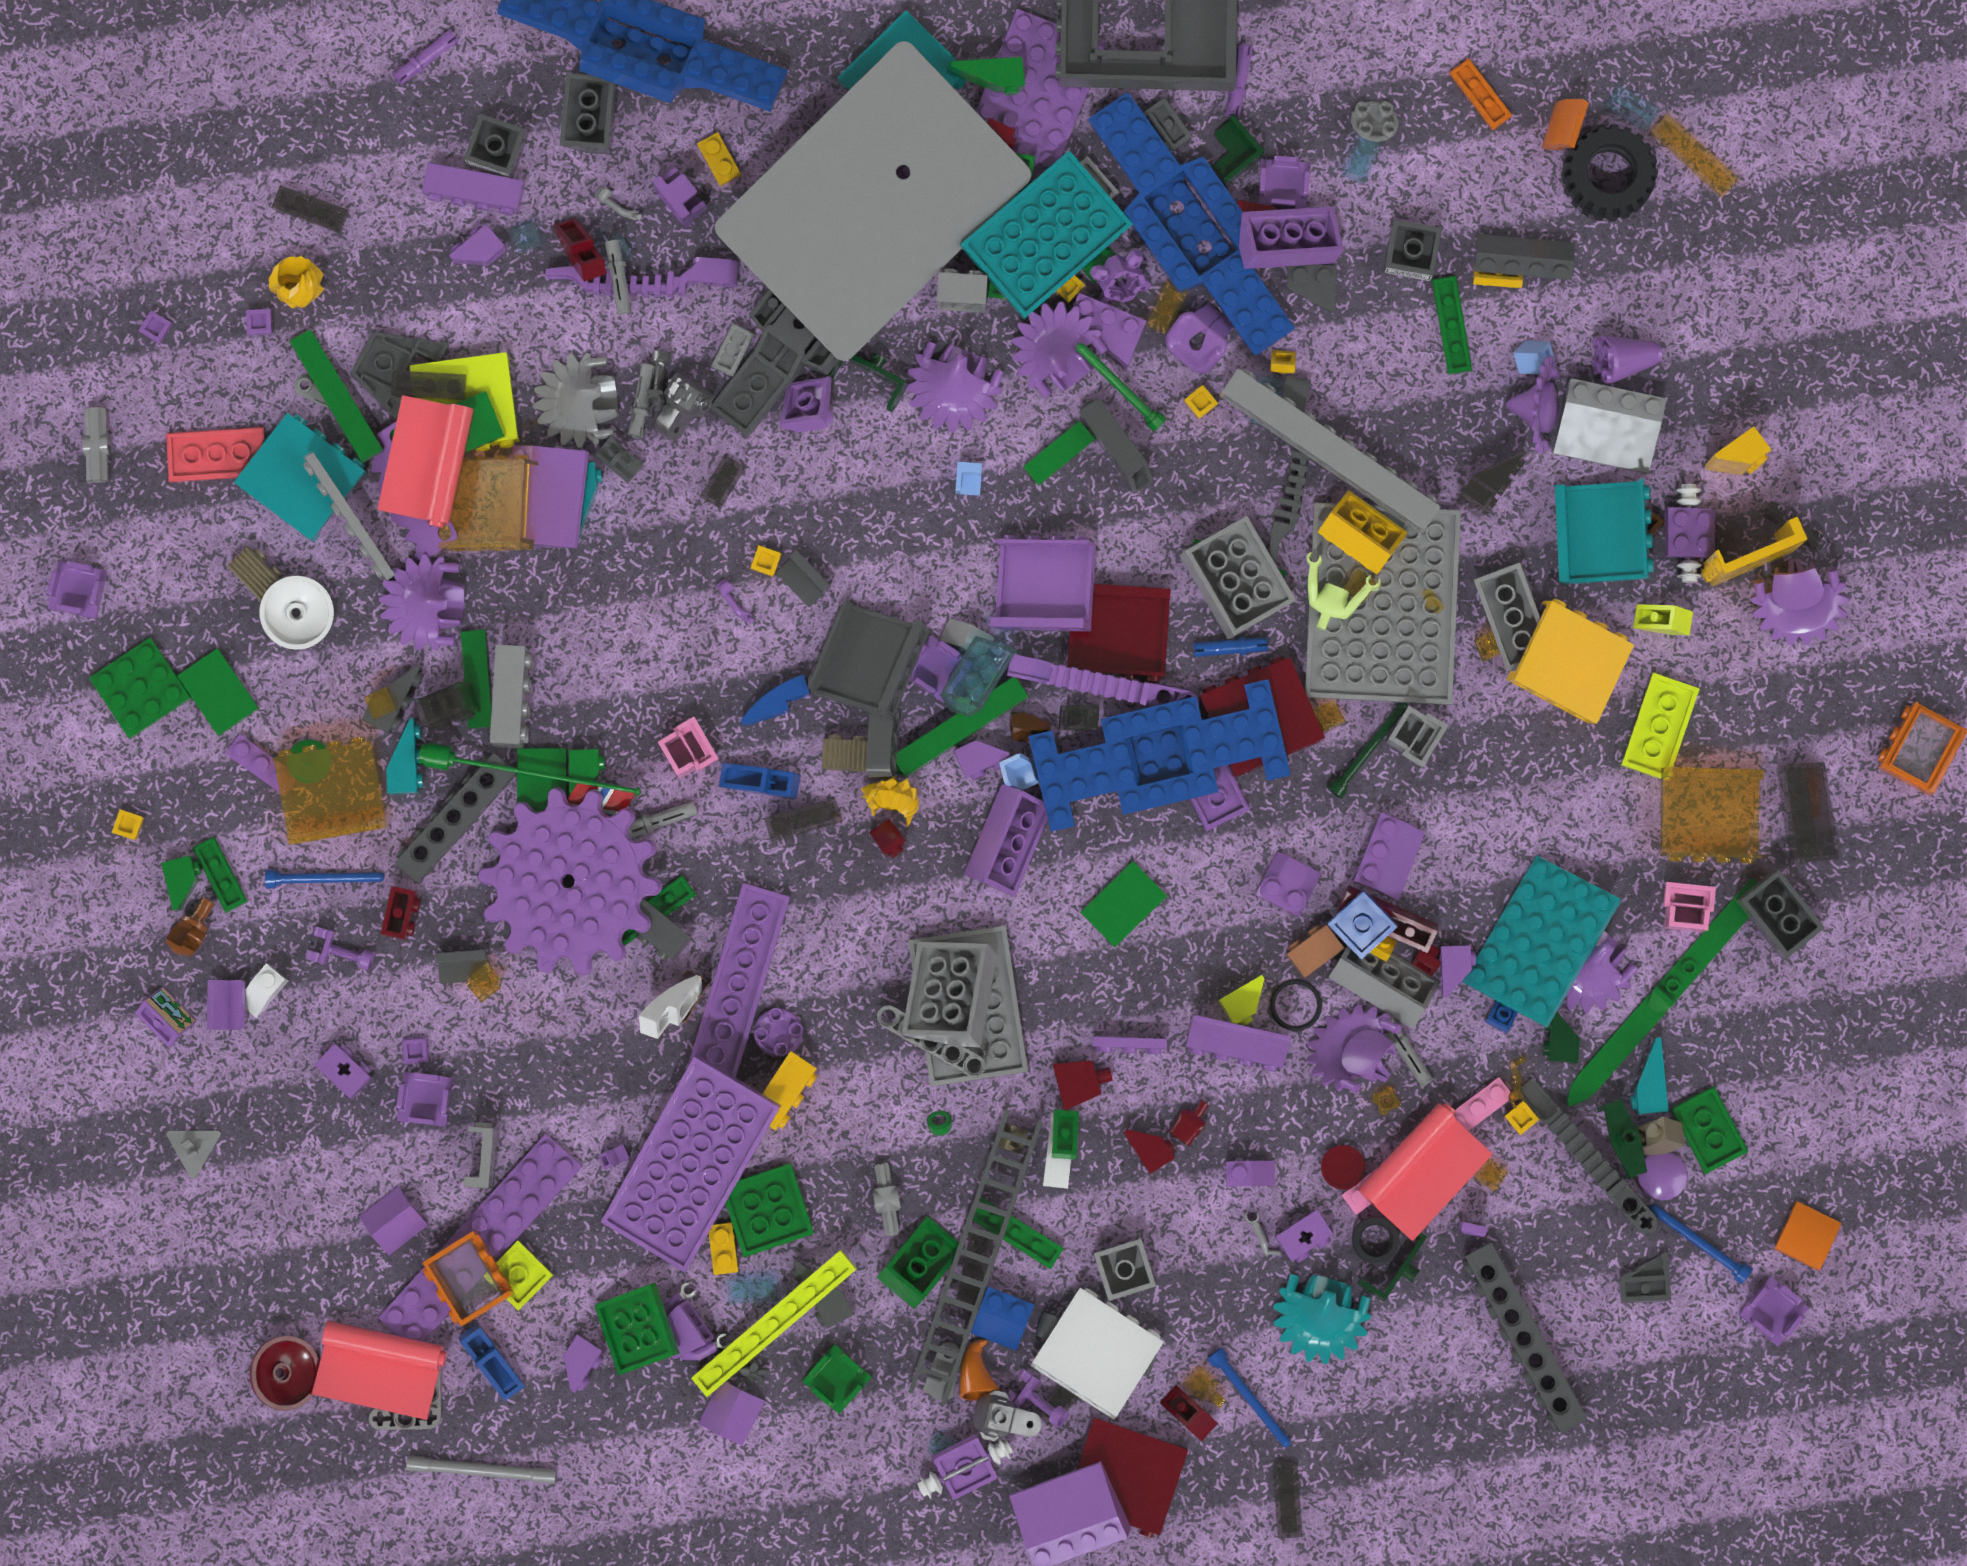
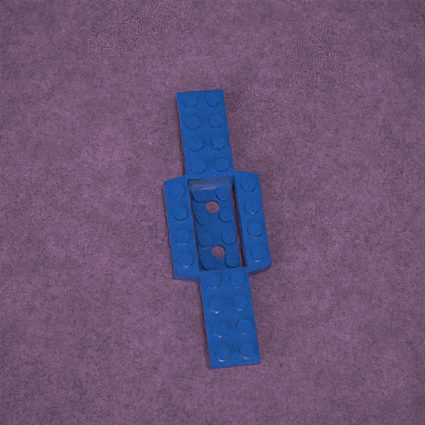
M501 0L497 9L498 15L568 40L581 51L579 71L671 103L682 89L705 88L771 112L788 73V70L703 40L705 19L653 0H602L601 2L594 0ZM608 18H611L613 20L625 23L627 25L639 28L641 30L653 33L655 35L667 38L669 40L681 43L692 48L687 49L683 45H674L672 43L664 41L660 37H652L647 34L641 33V31L638 29H630L621 26L615 21H609ZM619 39L624 41L626 45L622 48H615L612 42ZM667 56L671 62L663 65L657 61V58Z
M1129 92L1091 116L1088 122L1124 171L1138 194L1123 213L1133 223L1131 227L1178 294L1202 285L1218 304L1254 357L1294 331L1295 327L1255 270L1244 269L1239 249L1241 215L1243 212L1206 159L1201 157L1180 165ZM1184 177L1189 182L1191 187L1194 189L1198 197L1201 199L1203 204L1206 206L1208 211L1211 213L1215 221L1218 223L1220 228L1223 230V232L1228 237V239L1237 251H1234L1229 247V245L1224 240V238L1217 230L1215 225L1212 223L1208 215L1205 213V211L1200 206L1198 201L1195 199L1191 191L1183 182ZM1174 201H1179L1184 206V211L1179 215H1175L1170 211V205ZM1206 240L1211 243L1212 249L1208 254H1202L1198 251L1197 246L1200 241Z

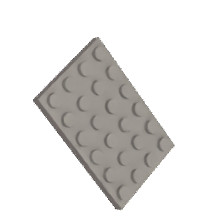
M1006 925L908 940L912 969L914 968L918 942L988 944L997 954L981 1047H965L983 1058L985 1062L984 1073L976 1078L969 1077L925 1052L930 1087L1028 1072ZM924 1040L927 1048H935L938 1045V1042ZM950 1047L946 1051L948 1060L955 1061L960 1056V1051L956 1047ZM976 1059L970 1060L967 1064V1069L971 1073L979 1072L982 1067L980 1061Z

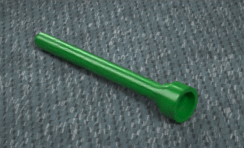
M1077 344L1076 350L1144 416L1145 425L1151 431H1156L1165 422L1166 417L1160 411L1151 410L1085 344Z

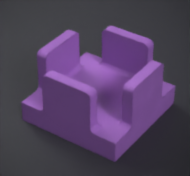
M1274 156L1273 160L1261 159L1258 203L1274 206L1277 210L1307 208L1310 162H1298V157Z
M674 167L663 177L658 176L652 181L655 192L684 228L691 225L696 217L707 210L706 203L704 201L700 202L696 196L697 190L684 174L680 175L677 167Z
M58 561L57 570H52L47 594L50 596L48 609L97 619L107 571L67 561V563Z
M929 636L909 681L944 704L971 662L943 641H938Z
M403 1072L396 1106L398 1108L397 1121L447 1127L453 1078Z
M1769 1276L1739 1313V1316L1772 1343L1779 1346L1804 1319L1803 1315L1809 1307L1801 1302L1802 1299L1785 1285L1779 1284Z

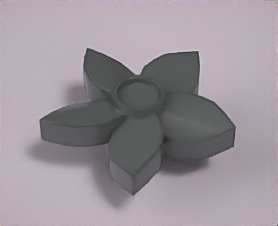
M754 1360L750 1366L745 1365L739 1371L745 1376V1384H751L755 1379L758 1383L764 1385V1377L762 1375L767 1374L769 1369L759 1368L758 1362Z

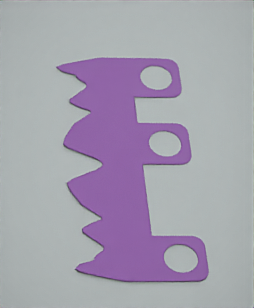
M396 422L375 435L383 452L373 457L371 471L382 473L378 483L380 495L392 445L390 432L395 429ZM393 513L390 515L394 523L400 527L410 529L405 539L417 544L416 553L412 557L413 561L421 560L423 554L431 557L457 539V533L451 521H449V524H444L451 530V537L444 541L438 535L439 528L430 527L426 520Z

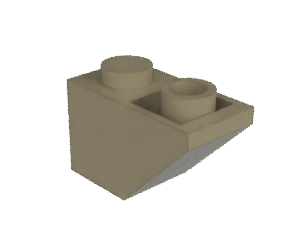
M1662 1116L1637 1127L1640 1133L1644 1156L1667 1154L1685 1146L1681 1122Z

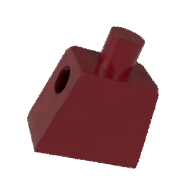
M1093 1061L1057 1063L1052 1065L1064 1110H1069L1101 1095L1099 1085L1113 1081L1110 1068L1106 1067L1095 1070Z

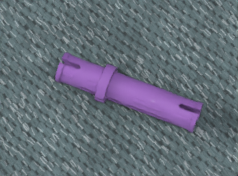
M447 30L446 33L415 57H409V61L392 73L393 77L402 86L417 73L421 74L423 68L454 44L458 43V39L455 38L451 30Z
M1238 45L1236 85L1234 91H1227L1229 96L1225 112L1226 117L1229 116L1230 118L1234 115L1237 119L1240 118L1243 98H1246L1247 93L1245 85L1253 51L1252 46Z

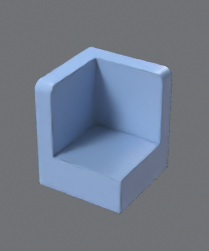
M1526 340L1513 352L1520 374L1540 375V366L1544 365V359L1548 358V356L1554 357L1550 341Z
M958 462L956 494L980 495L982 463Z
M1019 753L999 762L1005 785L1024 790L1039 783L1035 762L1025 755Z

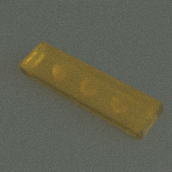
M1668 114L1651 131V134L1721 198L1739 181L1729 169Z

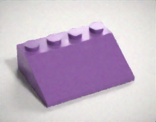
M513 446L501 542L517 547H578L589 456L588 451L540 446Z
M1194 1015L1191 1019L1185 1047L1190 1048L1189 1053L1204 1056L1205 1052L1214 1054V1059L1228 1061L1229 1057L1238 1059V1064L1252 1067L1253 1063L1262 1064L1263 1070L1276 1072L1277 1068H1283L1292 1037Z
M1101 1461L1009 1495L1026 1550L1034 1566H1052L1128 1538L1131 1526Z

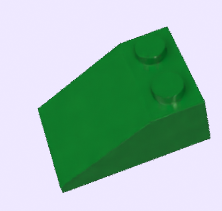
M927 1216L876 1278L915 1309L952 1265L959 1242Z

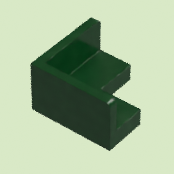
M1234 115L1229 118L1228 123L1213 135L1228 152L1211 167L1225 187L1258 162L1264 155L1262 147Z

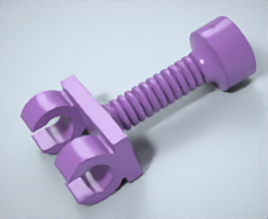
M315 927L313 935L326 939L321 954L308 950L305 959L325 965L328 955L334 954L345 959L357 961L361 969L368 971L371 969L375 952L365 949L362 953L333 945L335 932Z
M1022 1369L1018 1376L1028 1384L1019 1396L1008 1388L1005 1393H1007L1009 1400L1020 1409L1027 1400L1031 1401L1050 1416L1049 1422L1057 1428L1061 1427L1067 1420L1069 1411L1062 1406L1054 1408V1406L1037 1395L1034 1390L1041 1381L1025 1369Z

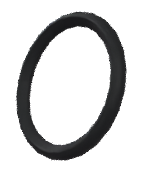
M1292 979L1283 982L1275 989L1271 997L1270 1009L1273 1018L1281 1027L1290 1031H1303L1310 1028L1319 1019L1322 1011V999L1312 984L1304 980ZM1293 984L1303 985L1309 988L1315 995L1317 1010L1314 1017L1307 1024L1291 1026L1284 1023L1277 1015L1275 1009L1276 998L1279 992L1286 986Z

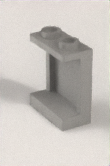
M475 1122V1127H468V1132L483 1134L479 1177L464 1176V1187L493 1189L498 1130L493 1129L490 1123Z

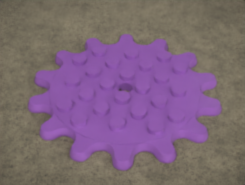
M554 787L548 792V805L546 809L539 812L532 809L527 802H518L513 809L518 821L517 829L513 833L494 830L489 835L490 845L497 849L500 854L499 862L492 867H483L478 873V879L482 884L491 885L497 891L496 901L484 910L485 919L491 923L506 921L510 925L511 933L505 941V949L510 954H517L527 946L534 947L538 953L537 968L543 973L551 972L557 960L561 957L569 958L573 963L575 972L583 976L590 973L592 969V956L598 951L607 953L614 961L623 960L626 956V948L622 943L623 933L629 929L644 933L651 928L650 918L641 911V900L646 896L658 895L662 890V883L658 878L649 877L643 872L644 861L652 857L656 852L655 843L648 839L638 842L632 840L629 836V828L635 820L634 812L629 808H623L613 816L603 813L601 806L603 796L596 789L589 790L579 805H571L566 798L565 791L560 787ZM567 874H571L575 880L571 888L565 887L562 880Z

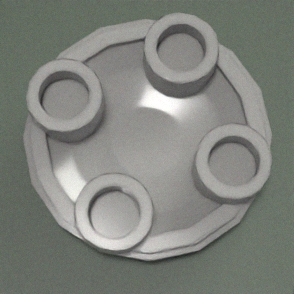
M1359 102L1351 114L1353 129L1366 140L1375 142L1386 141L1393 137L1398 130V118L1393 111V105L1389 102Z

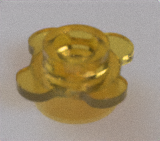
M1390 1086L1385 1087L1383 1092L1375 1093L1372 1096V1102L1377 1104L1379 1114L1383 1116L1387 1115L1390 1110L1398 1109L1401 1106V1101L1396 1098L1394 1089ZM1384 1099H1388L1389 1102L1385 1103Z

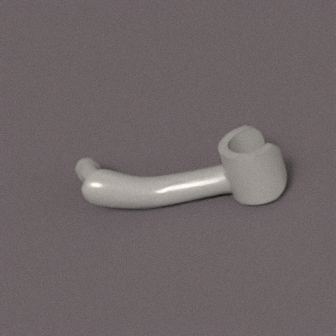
M600 187L596 191L595 198L601 203L608 205L619 215L632 220H640L642 218L638 211L622 208L612 201L610 196L613 193L609 189Z
M1247 1210L1244 1215L1245 1221L1252 1224L1263 1254L1268 1257V1254L1279 1256L1280 1250L1268 1249L1267 1238L1258 1221L1260 1217L1258 1211L1256 1212V1219L1250 1221L1247 1218Z

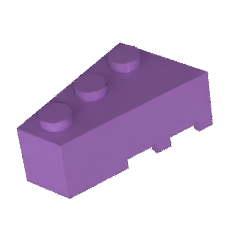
M1079 293L1073 308L1076 306L1080 307V320L1088 316L1093 317L1089 330L1102 331V335L1099 338L1108 350L1106 352L1127 370L1147 321Z

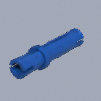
M1239 636L1240 639L1193 642L1194 658L1241 653V656L1249 652H1268L1267 636L1255 638Z

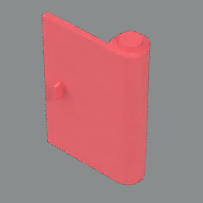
M402 395L377 510L429 521L428 525L443 528L444 524H449L474 409Z
M1446 1102L1444 1105L1438 1103L1358 1189L1374 1207L1411 1241L1424 1230L1493 1155L1454 1117L1456 1111Z
M327 1321L322 1337L324 1348L312 1395L428 1420L440 1368L445 1366L448 1352L444 1351V1346Z

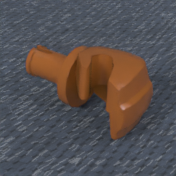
M201 897L191 915H182V921L173 927L165 940V943L174 954L191 957L196 953L207 934L208 928L205 927L206 924L204 922L213 906H215L213 902Z

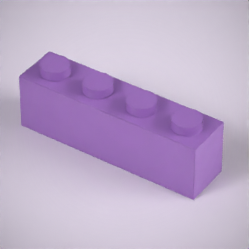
M427 163L422 192L430 201L441 202L442 199L451 200V204L465 207L466 203L475 205V208L478 210L489 211V208L499 209L501 214L512 216L513 212L520 213L525 184L523 180Z

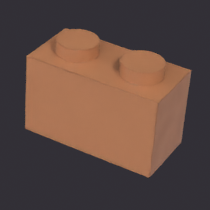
M1317 925L1307 933L1310 936L1302 943L1299 939L1288 947L1290 952L1286 956L1303 979L1344 949L1327 925L1323 928Z

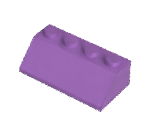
M1333 207L1243 212L1241 215L1239 249L1244 269L1335 263L1344 251Z
M1002 784L964 875L1015 897L1048 820L1044 802L1022 790Z

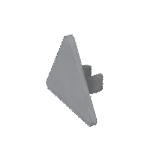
M168 1131L166 1135L190 1178L194 1179L214 1148L221 1133L220 1131Z

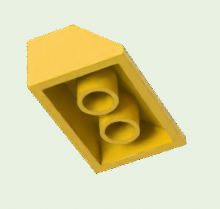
M1753 426L1714 454L1706 463L1705 468L1711 471L1743 475L1745 472H1748L1751 475L1769 459L1767 454L1771 451V448Z
M1350 490L1346 492L1318 530V533L1327 541L1332 542L1343 550L1345 554L1353 557L1376 575H1378L1408 534L1406 530Z
M790 1051L762 1093L781 1105L769 1126L775 1131L779 1127L783 1129L791 1118L787 1114L792 1107L797 1109L805 1097L801 1093L806 1086L811 1088L818 1077L815 1074L817 1068L792 1051Z

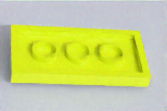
M1652 673L1621 766L1668 782L1699 688Z

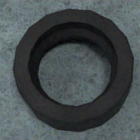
M1379 1216L1368 1217L1360 1221L1352 1235V1246L1356 1254L1364 1261L1370 1263H1383L1391 1259L1397 1252L1400 1244L1399 1233L1395 1225L1388 1219ZM1372 1225L1384 1227L1390 1235L1388 1249L1377 1255L1368 1253L1361 1244L1363 1232Z

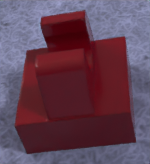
M1431 945L1428 953L1420 950L1411 964L1432 977L1442 963L1436 959L1440 949Z

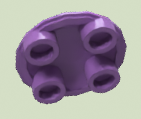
M773 1008L764 1012L754 1026V1038L757 1046L764 1053L772 1057H783L788 1055L790 1051L794 1052L802 1040L803 1027L800 1020L794 1013L786 1009Z
M1673 1153L1645 1157L1647 1172L1638 1175L1639 1184L1643 1192L1651 1198L1661 1201L1669 1200L1679 1195L1687 1181V1171L1682 1160Z

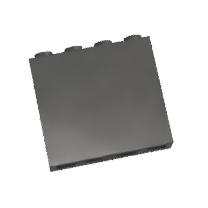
M844 599L843 604L837 609L833 628L831 627L827 633L825 647L818 654L817 666L809 676L808 688L816 696L893 720L930 631L922 622L914 620L912 624L854 606L848 599Z

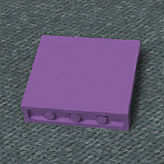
M1004 535V539H995V543L1000 545L996 617H991L990 627L997 630L1091 631L1095 543L1089 541L1086 536H1074L1073 540H1065L1063 536H1050V540H1042L1041 536L1029 535L1027 539H1018V536Z

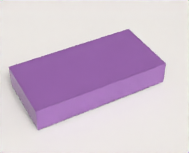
M1459 1222L1457 1231L1476 1237H1484L1488 1227Z

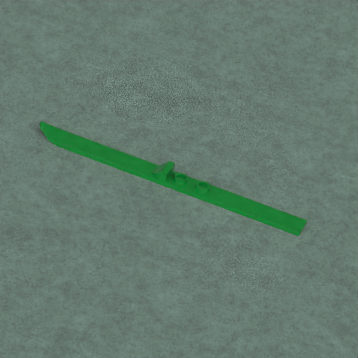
M1750 878L1709 925L1708 930L1699 936L1577 1075L1570 1086L1567 1097L1568 1106L1577 1105L1597 1092L1748 920V916L1735 900L1757 883L1755 879Z

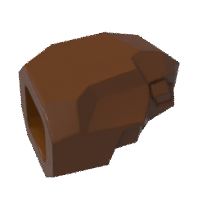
M1025 711L1010 713L1009 725L1012 740L1029 742L1028 736L1051 731L1050 724L1046 719L1039 718L1034 714H1027Z

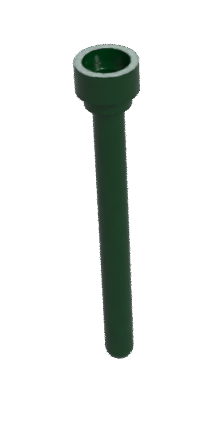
M1399 703L1342 776L1340 778L1337 777L1335 780L1332 779L1326 788L1336 797L1342 799L1348 792L1349 781L1408 708L1407 703Z

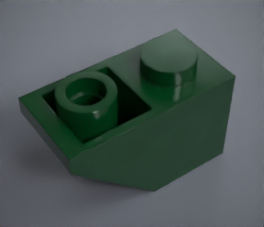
M1557 1011L1548 1028L1544 1027V1031H1548V1041H1543L1542 1055L1546 1056V1061L1577 1064L1580 1038Z

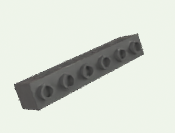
M494 753L491 756L487 754L480 761L508 766ZM480 767L474 775L470 773L463 780L462 784L464 786L458 793L454 791L446 799L447 805L443 810H436L429 818L431 823L425 829L420 828L412 837L414 842L408 848L404 846L397 853L395 864L415 882L420 884L517 776V773ZM486 774H491L494 777L493 784L488 787L482 786V777ZM470 792L477 794V801L473 805L465 803V796ZM452 811H459L461 814V818L457 823H450L448 820V816ZM436 829L444 831V838L439 842H435L432 839V833ZM420 847H425L428 851L427 857L423 860H417L415 856L416 850Z

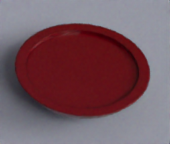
M1347 1145L1335 1146L1324 1155L1321 1162V1173L1324 1180L1330 1186L1340 1190L1351 1189L1362 1180L1365 1174V1161L1360 1152L1355 1148Z

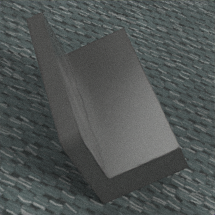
M795 550L789 556L790 560L777 571V575L808 607H811L830 589V585Z
M486 950L436 953V963L439 967V982L441 984L487 981L489 979Z

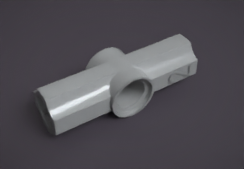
M90 407L85 409L84 413L85 435H83V453L86 456L87 482L91 483L109 482L108 455H110L111 450H108L110 436L107 433V409Z

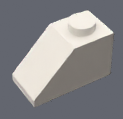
M266 963L245 990V1009L255 1018H258L289 980Z

